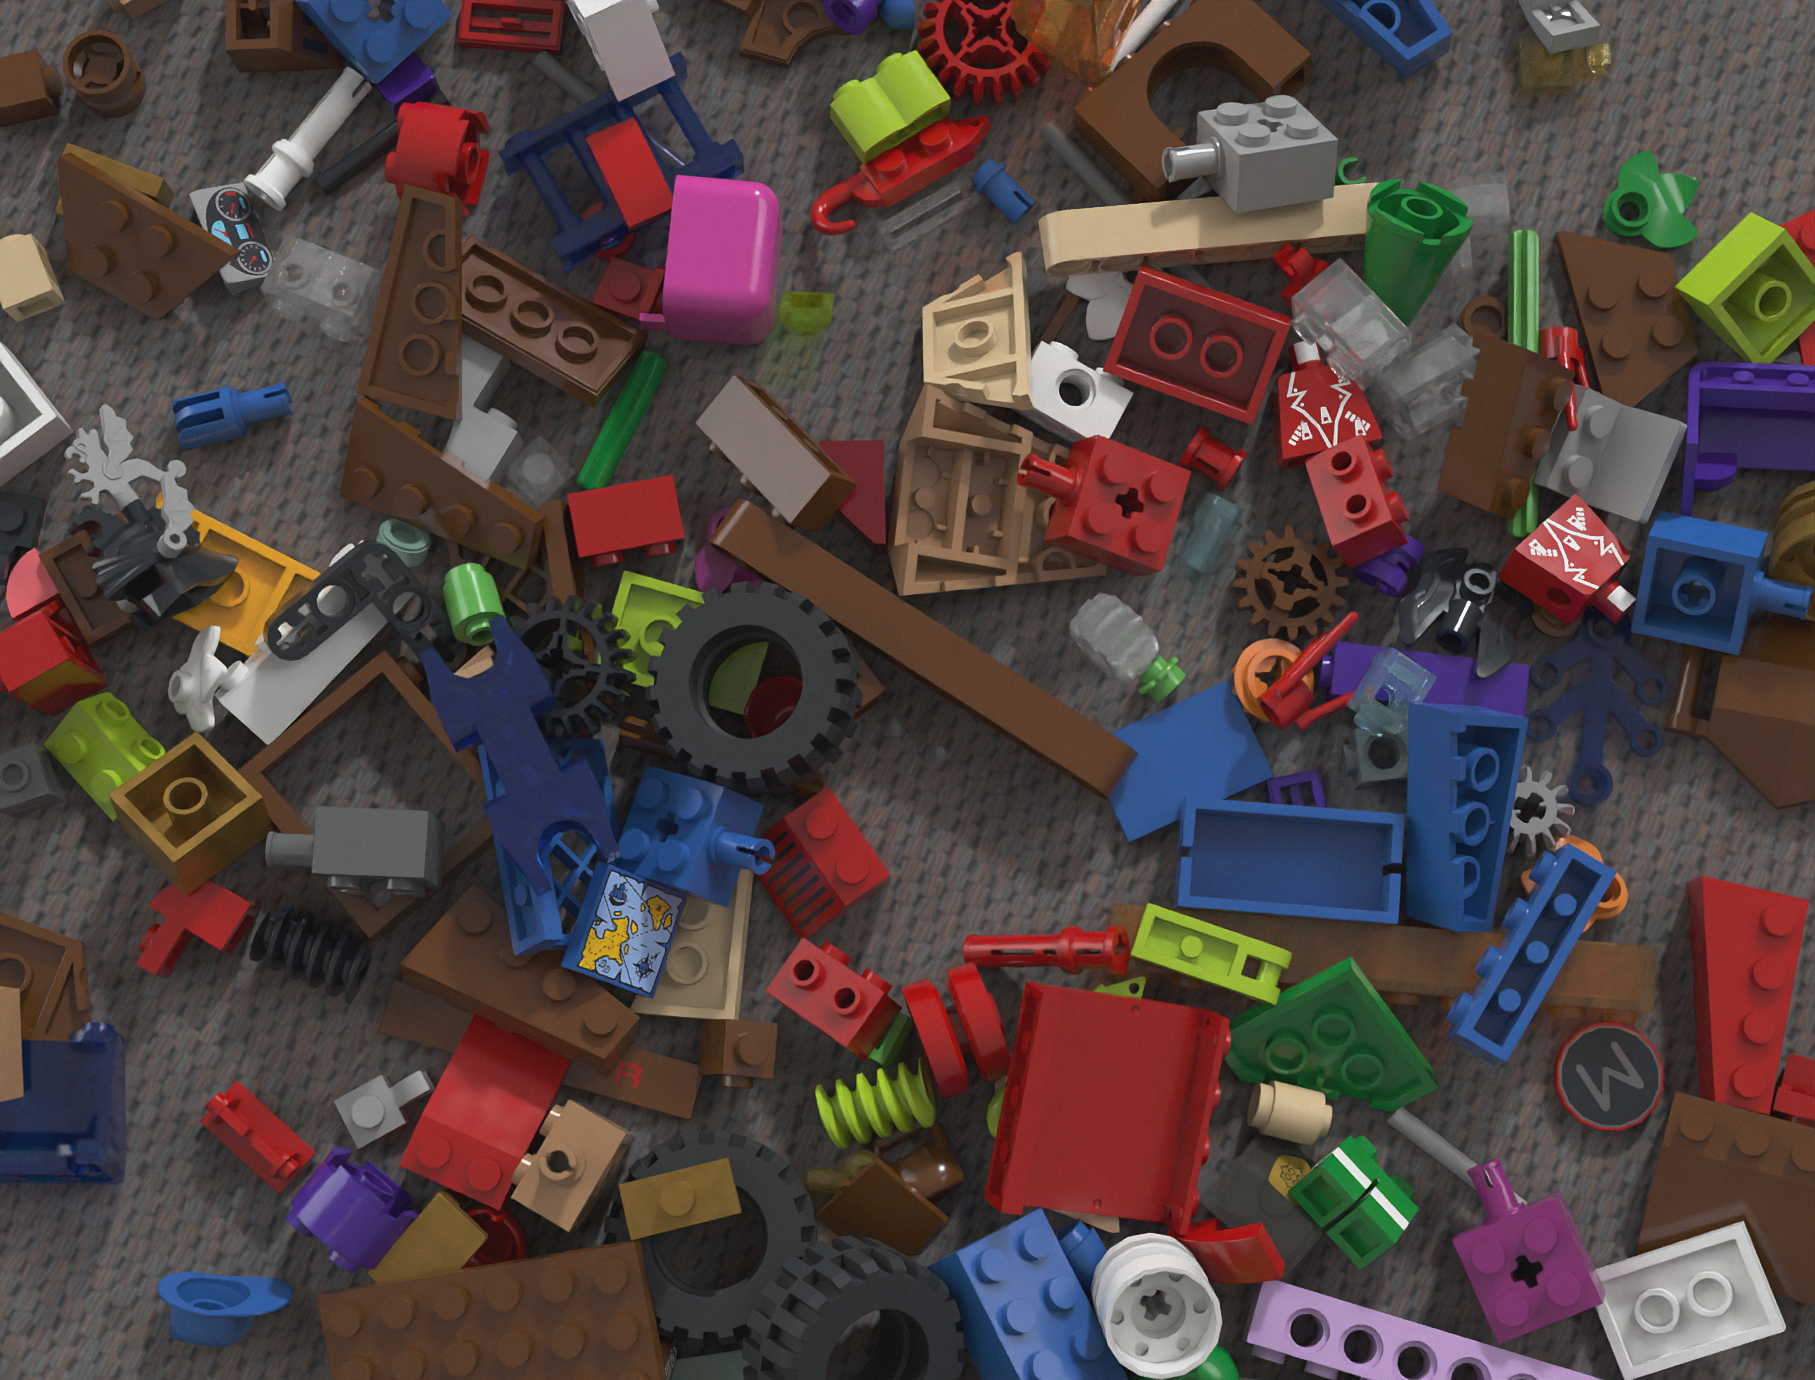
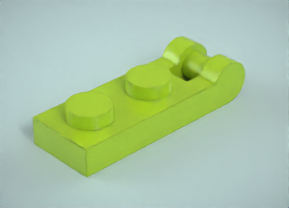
M1147 903L1129 956L1241 994L1252 1000L1276 1006L1281 992L1276 986L1282 969L1288 970L1292 953L1280 947ZM1247 956L1261 962L1255 980L1241 975Z

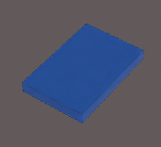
M1229 680L1111 733L1138 753L1132 766L1110 800H1108L1128 844L1178 822L1180 818V804L1185 797L1226 800L1274 777L1236 695L1232 693L1233 688Z

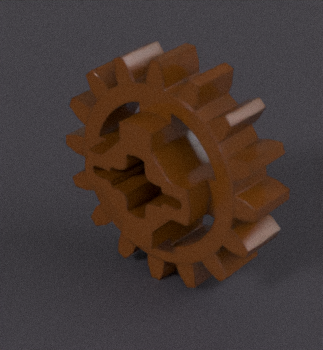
M1286 526L1282 539L1277 540L1271 530L1265 531L1262 536L1264 547H1260L1251 541L1245 548V552L1251 561L1238 559L1235 564L1234 570L1244 575V578L1233 580L1231 584V591L1244 593V597L1235 606L1236 611L1241 612L1250 609L1253 615L1247 626L1253 629L1261 622L1267 626L1265 639L1273 638L1279 630L1284 631L1286 641L1293 644L1298 631L1302 630L1304 635L1311 640L1317 635L1316 622L1329 628L1335 621L1328 609L1341 611L1346 603V600L1335 594L1346 589L1349 585V579L1336 577L1335 574L1345 562L1342 558L1330 560L1327 557V553L1332 546L1329 540L1322 543L1319 547L1312 544L1314 539L1313 530L1309 529L1302 539L1295 538L1293 527ZM1292 552L1290 558L1279 563L1269 560L1266 563L1263 562L1274 554ZM1310 560L1319 569L1323 581L1315 578L1309 565ZM1288 574L1297 577L1295 586L1298 588H1296L1292 595L1283 592L1284 583L1282 581ZM1255 584L1256 587L1265 590L1271 603L1269 610L1260 601ZM1302 605L1316 608L1308 615L1288 618L1291 610Z

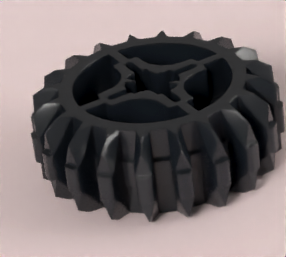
M555 595L548 596L545 611L534 602L527 604V612L530 619L526 621L517 615L510 617L511 624L517 631L513 636L506 633L498 635V640L508 647L505 654L496 653L491 656L492 662L504 666V671L496 673L491 677L494 685L507 687L497 698L499 704L505 707L513 706L509 718L518 724L527 721V732L537 736L545 729L546 738L552 741H559L564 731L569 739L574 741L580 740L583 725L591 733L601 732V723L598 716L602 715L611 721L618 719L617 711L611 704L615 699L628 703L630 695L620 690L622 682L632 683L637 680L635 673L624 669L625 664L636 660V652L631 649H620L631 638L629 632L624 629L614 630L619 620L615 614L611 612L602 614V605L593 600H590L583 606L582 599L576 595H569L564 605L561 599ZM582 627L586 628L596 640L600 651L601 664L586 660L584 656V641L580 640ZM553 632L550 645L541 652L533 653L541 640ZM566 659L584 670L571 669L568 674L562 672L563 676L545 666L558 667L560 662L566 664ZM528 672H534L543 678V694L548 696L546 709L539 704L531 691ZM588 683H596L585 699L569 707V704L575 703L577 692L582 686Z

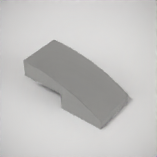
M1518 0L1532 29L1551 54L1598 43L1600 24L1577 0Z

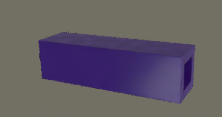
M1337 642L1331 648L1330 656L1325 655L1319 662L1317 686L1326 688L1325 702H1329L1361 687L1368 686L1371 689V694L1352 705L1408 712V701L1479 706L1525 717L1529 665L1508 663L1487 679L1478 680L1473 677L1474 658Z

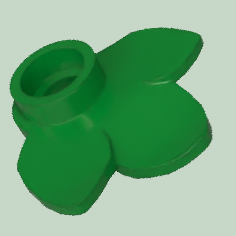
M1651 151L1636 154L1621 166L1618 171L1617 189L1607 197L1603 204L1602 218L1606 227L1613 234L1622 238L1630 239L1640 236L1647 243L1659 249H1673L1689 244L1698 236V232L1693 224L1682 214L1691 204L1699 181L1696 178L1682 174H1658V166ZM1620 207H1632L1637 214L1636 220L1626 221L1619 213Z

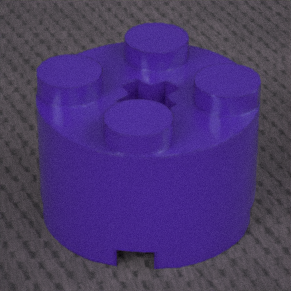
M337 1146L332 1149L292 1199L291 1205L293 1209L287 1215V1220L303 1235L307 1237L315 1235L331 1248L327 1253L329 1258L343 1270L354 1273L359 1266L375 1270L397 1239L421 1212L419 1208L410 1211L407 1209L413 1198L374 1163L366 1160L359 1167L348 1161L353 1151Z

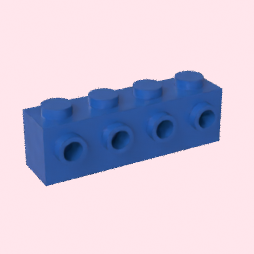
M1570 843L1556 849L1553 854L1545 851L1529 875V879L1535 882V885L1527 899L1524 901L1518 897L1502 921L1501 926L1508 929L1499 947L1496 948L1490 944L1478 961L1474 973L1479 975L1480 979L1472 993L1468 995L1462 992L1451 1007L1446 1020L1453 1025L1446 1037L1493 1066L1506 1063L1617 872Z

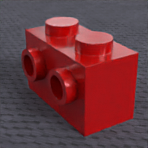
M1360 434L1304 459L1331 544L1349 568L1409 543L1402 523L1409 520V515L1400 494L1397 491L1392 493L1390 491L1387 480L1394 477V472L1382 448L1374 451L1364 435Z
M673 475L567 494L579 558L582 562L591 560L593 568L624 563L623 554L644 550L646 559L677 553L675 544L685 542Z
M802 938L765 991L793 1013L865 1062L902 1009L900 1005L888 996L893 986L867 968L861 976L849 969L847 966L852 959L831 943L825 941L821 948H818L805 938Z

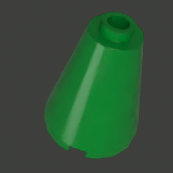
M1391 179L1378 183L1371 190L1368 198L1361 311L1368 320L1380 324L1385 332H1394L1411 325L1468 238L1473 226V217L1469 220L1466 217L1469 208L1465 202L1451 192L1430 183L1418 181L1417 188L1414 190L1400 188L1402 179Z

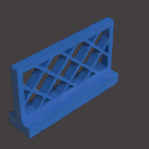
M506 729L478 746L514 956H530L542 950H566L572 934L562 933L558 908L562 905L577 920L582 904L569 891L577 879L587 887L589 886L593 872L587 867V864L595 853L606 864L611 863L621 836L603 739L581 738L574 741L566 737H561L559 741H552L546 737L527 736L526 729ZM530 752H536L551 767L544 780L533 771ZM573 754H587L591 773L587 782L568 764ZM558 776H561L578 793L570 807L550 788ZM541 800L561 819L553 832L543 824L539 804ZM585 801L598 813L600 827L597 832L577 815ZM568 826L587 844L579 858L560 841ZM551 852L570 870L562 884L552 876L549 860Z

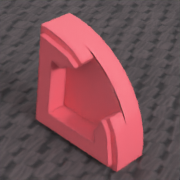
M35 547L17 562L8 580L6 591L7 605L12 618L16 621L23 619L61 597L38 556L41 553Z

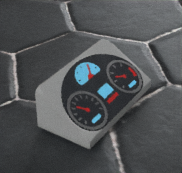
M243 182L200 189L189 193L202 228L241 250L239 257L234 262L220 270L224 284L232 295L281 276Z

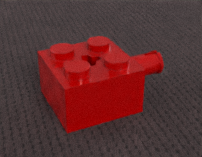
M1098 434L1073 442L1065 467L1039 458L1032 453H1029L1024 458L1019 469L1027 471V474L1019 473L1017 475V484L1056 498L1043 542L1137 577L1162 572L1191 471Z

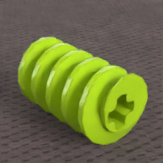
M923 1057L919 1058L918 1074L912 1075L905 1062L899 1063L897 1080L893 1081L884 1067L878 1068L877 1083L874 1086L869 1084L863 1072L856 1075L855 1091L850 1092L842 1078L836 1079L835 1096L829 1097L821 1083L816 1085V1101L823 1126L831 1140L841 1150L851 1146L853 1136L861 1144L869 1143L872 1140L874 1130L879 1137L883 1139L889 1138L893 1134L894 1123L905 1134L913 1130L915 1118L924 1128L933 1126L935 1122L936 1092L930 1068Z

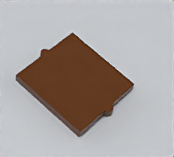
M878 1157L851 1181L843 1180L840 1191L816 1215V1218L838 1237L853 1236L858 1240L864 1237L876 1239L908 1257L912 1254L920 1255L924 1244L946 1225L948 1217Z

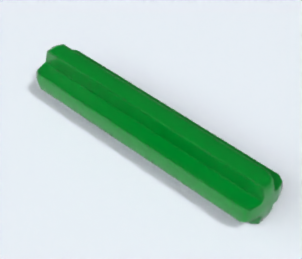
M648 350L641 352L577 477V484L584 491L607 487L668 368L667 360L659 354Z

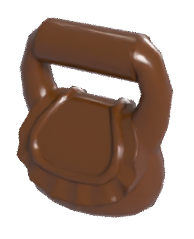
M915 1118L914 1128L909 1133L904 1134L895 1123L893 1134L889 1138L883 1139L877 1133H874L869 1144L871 1162L878 1157L932 1204L944 1199L962 1185L964 1181L963 1169L959 1161L951 1153L948 1136L943 1126L937 1120H935L933 1126L928 1127L931 1142L921 1144L920 1148L902 1158L898 1157L897 1161H894L892 1164L887 1162L882 1154L927 1128L921 1126Z

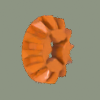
M1275 638L1259 640L1241 651L1236 665L1231 670L1234 674L1232 693L1237 695L1243 704V712L1253 714L1261 720V723L1271 722L1257 702V697L1267 689V684L1261 682L1260 678L1255 676L1269 673L1272 666H1274L1273 670L1276 671L1275 679L1278 680L1302 653L1295 645ZM1311 669L1302 680L1311 692L1314 693L1315 680L1313 670Z

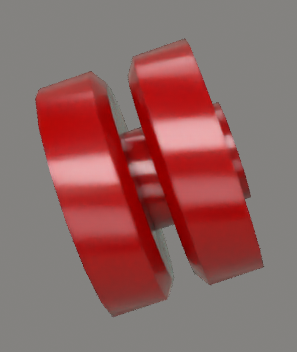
M973 961L947 970L945 984L952 1003L951 1006L944 1007L935 984L927 978L901 987L910 1017L915 1022L916 1034L942 1100L968 1091L971 1080L963 1058L965 1055L971 1054L980 1077L987 1083L1008 1076L1011 1058L1005 1042L1008 1039L992 994L991 992L987 993Z

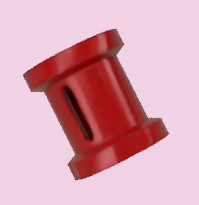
M1203 425L1184 452L1179 466L1184 469L1194 468L1217 483L1216 489L1224 493L1242 466L1248 452L1243 449L1234 451L1210 436V429Z

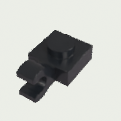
M0 491V584L2 585L8 584L10 574L19 561L20 552H28L34 547L36 549L38 547L47 504L41 497Z

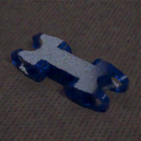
M500 615L488 621L498 654L493 666L481 676L465 678L453 674L443 663L434 647L419 653L427 674L433 706L455 752L458 753L482 742L506 793L483 803L482 807L505 855L523 874L538 897L551 891L549 880L543 867L542 853L546 843L556 834L574 831L586 835L596 846L600 856L605 859L606 863L621 857L609 824L604 795L584 756L558 768L534 719V716L557 706V703L533 653L513 632L503 615Z

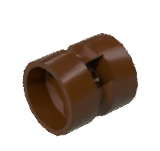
M89 30L76 36L67 45L63 55V72L67 81L78 93L84 104L95 114L106 118H120L132 113L142 103L146 93V77L125 43L115 34L104 30Z

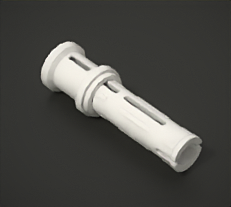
M346 67L342 75L288 140L281 139L274 143L272 146L274 153L256 175L249 174L245 178L244 183L271 207L282 211L286 206L285 197L302 177L309 178L313 173L315 164L312 160L367 93L371 92L372 86L366 81L361 83L365 78L352 68Z

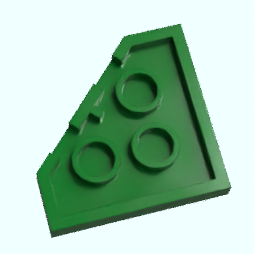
M1351 956L1280 993L1276 1006L1261 1003L1230 1019L1229 1022L1231 1046L1224 1059L1241 1081L1257 1084L1263 1083L1264 1079L1323 1092L1327 1099L1338 1101L1339 1095L1370 1101L1371 1108L1390 1112L1439 1088L1438 1075Z

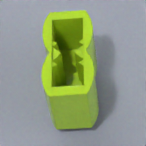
M916 50L905 55L901 53L892 54L878 65L876 69L877 74L874 77L859 82L857 79L849 81L840 87L833 96L834 101L830 104V118L863 164L919 133L925 127L940 121L950 113L951 98Z

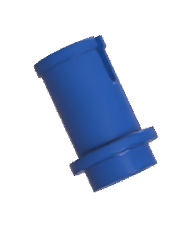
M991 158L972 176L971 181L977 186L974 192L977 195L984 193L1006 215L1010 222L1015 225L1020 221L1021 215L1024 217L1035 206L1037 201L1031 198L1005 171L1007 165L1004 162L998 164Z

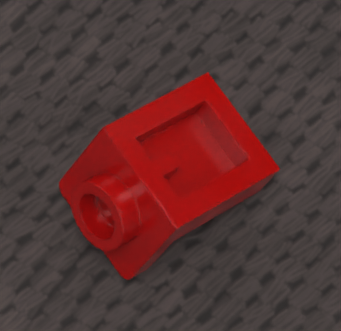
M611 256L592 303L608 313L640 324V313L663 315L665 268L657 265L655 271Z

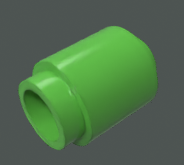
M475 563L462 564L451 569L444 577L445 585L442 588V595L455 638L474 646H482L493 642L507 624L494 578L486 572L483 566Z

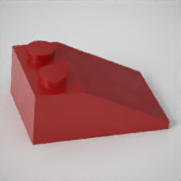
M474 1014L418 1121L399 1166L499 1211L509 1206L512 1199L511 1196L517 1188L510 1180L523 1157L527 1153L532 1155L541 1135L539 1133L540 1129L554 1106L572 1061L542 1048L540 1043L516 1032L515 1034L507 1032L495 1026V1022Z

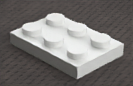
M1744 1221L1596 1269L1606 1295L1603 1304L1595 1307L1624 1380H1632L1778 1334L1786 1329L1785 1322Z

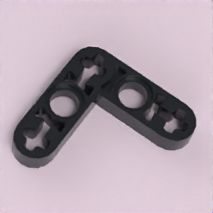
M376 540L363 541L352 548L276 610L267 619L263 628L264 642L272 653L280 659L287 661L300 660L372 603L414 655L431 670L440 673L450 672L459 667L464 661L467 652L466 643L455 638L450 619L397 553L386 544ZM369 553L377 558L385 555L386 559L381 564L384 572L393 581H396L400 574L404 576V580L391 585L387 589L371 573L363 577L361 573L367 567L363 560L364 557ZM336 585L342 587L346 593L344 608L333 615L320 612L317 605L319 593L328 586ZM387 589L382 598L379 599L377 593ZM405 592L416 593L421 600L422 607L420 613L410 621L398 620L393 612L395 600ZM306 604L310 614L319 620L323 626L316 631L314 626L308 622L297 632L298 638L301 640L298 645L292 647L289 643L285 642L278 646L276 642L282 637L278 628L285 622L291 627H295L305 620L306 617L298 609ZM435 614L436 617H437V620L434 621V622L429 623V621L432 619L433 615ZM428 624L434 633L445 640L451 636L452 640L447 645L451 653L444 659L437 654L429 657V654L434 649L433 644L420 631L414 639H412L410 634L424 628Z

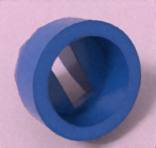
M883 0L880 3L879 14L882 22L887 27L895 31H914V0Z

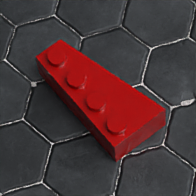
M1699 876L1687 881L1688 901H1690L1691 927H1689L1690 947L1693 953L1694 971L1693 1000L1696 1007L1697 1023L1696 1051L1699 1098L1763 1115H1770L1809 900L1711 877Z

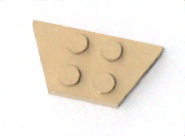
M1020 251L1006 257L1009 267L984 282L978 274L961 284L955 292L943 295L922 308L924 384H930L943 390L944 395L955 400L1021 410L1034 409L1027 267Z

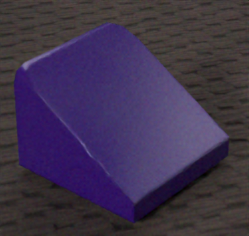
M414 51L378 84L373 83L397 116L404 102L414 104L440 89L434 74Z

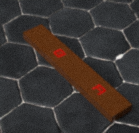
M394 980L378 1032L454 1053L475 1013L469 1010L465 1012L446 1003L445 999L424 989L420 991L403 982ZM630 1047L605 1077L572 1062L562 1084L691 1120L704 1075L698 1074L699 1065Z

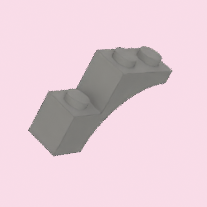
M462 333V420L453 421L451 434L443 453L448 450L465 462L463 467L481 480L491 479L499 484L524 443L519 433L515 430L518 424L513 419L494 408H490L487 414L483 411L512 365L509 359Z

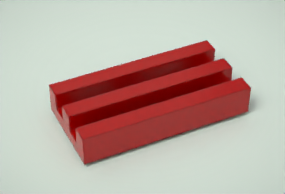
M462 0L458 45L459 47L541 53L545 50L552 55H561L566 3L565 1ZM473 9L553 15L552 23L524 21L516 18L472 16ZM476 28L547 34L550 35V38L470 32V29Z

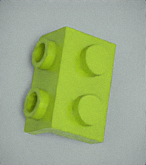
M109 692L76 702L44 743L45 747L113 822L117 821L118 817L108 795L165 754L163 746L156 739L152 738L132 717L127 706Z

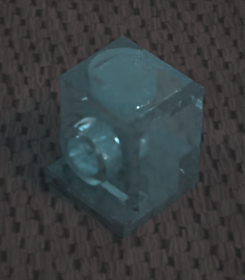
M1392 647L1375 654L1371 660L1372 665L1346 705L1357 712L1353 721L1360 728L1377 737H1382L1384 732L1389 735L1404 732L1408 726V701L1423 702L1437 679L1435 675ZM1380 688L1387 691L1389 695V704L1386 707L1375 700V695Z

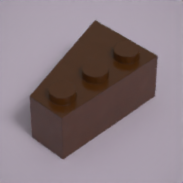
M1475 330L1472 346L1480 349L1474 378L1463 379L1460 395L1468 398L1462 427L1454 426L1451 429L1437 491L1513 521L1517 510L1525 504L1529 496V482L1537 463L1545 456L1549 449L1551 431L1558 414L1570 400L1573 389L1572 381L1576 372L1529 349Z

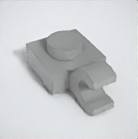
M419 1070L404 1078L393 1087L386 1075H380L334 1100V1103L357 1148L363 1149L409 1124L410 1121L403 1108L434 1092L435 1086L427 1071L422 1072Z

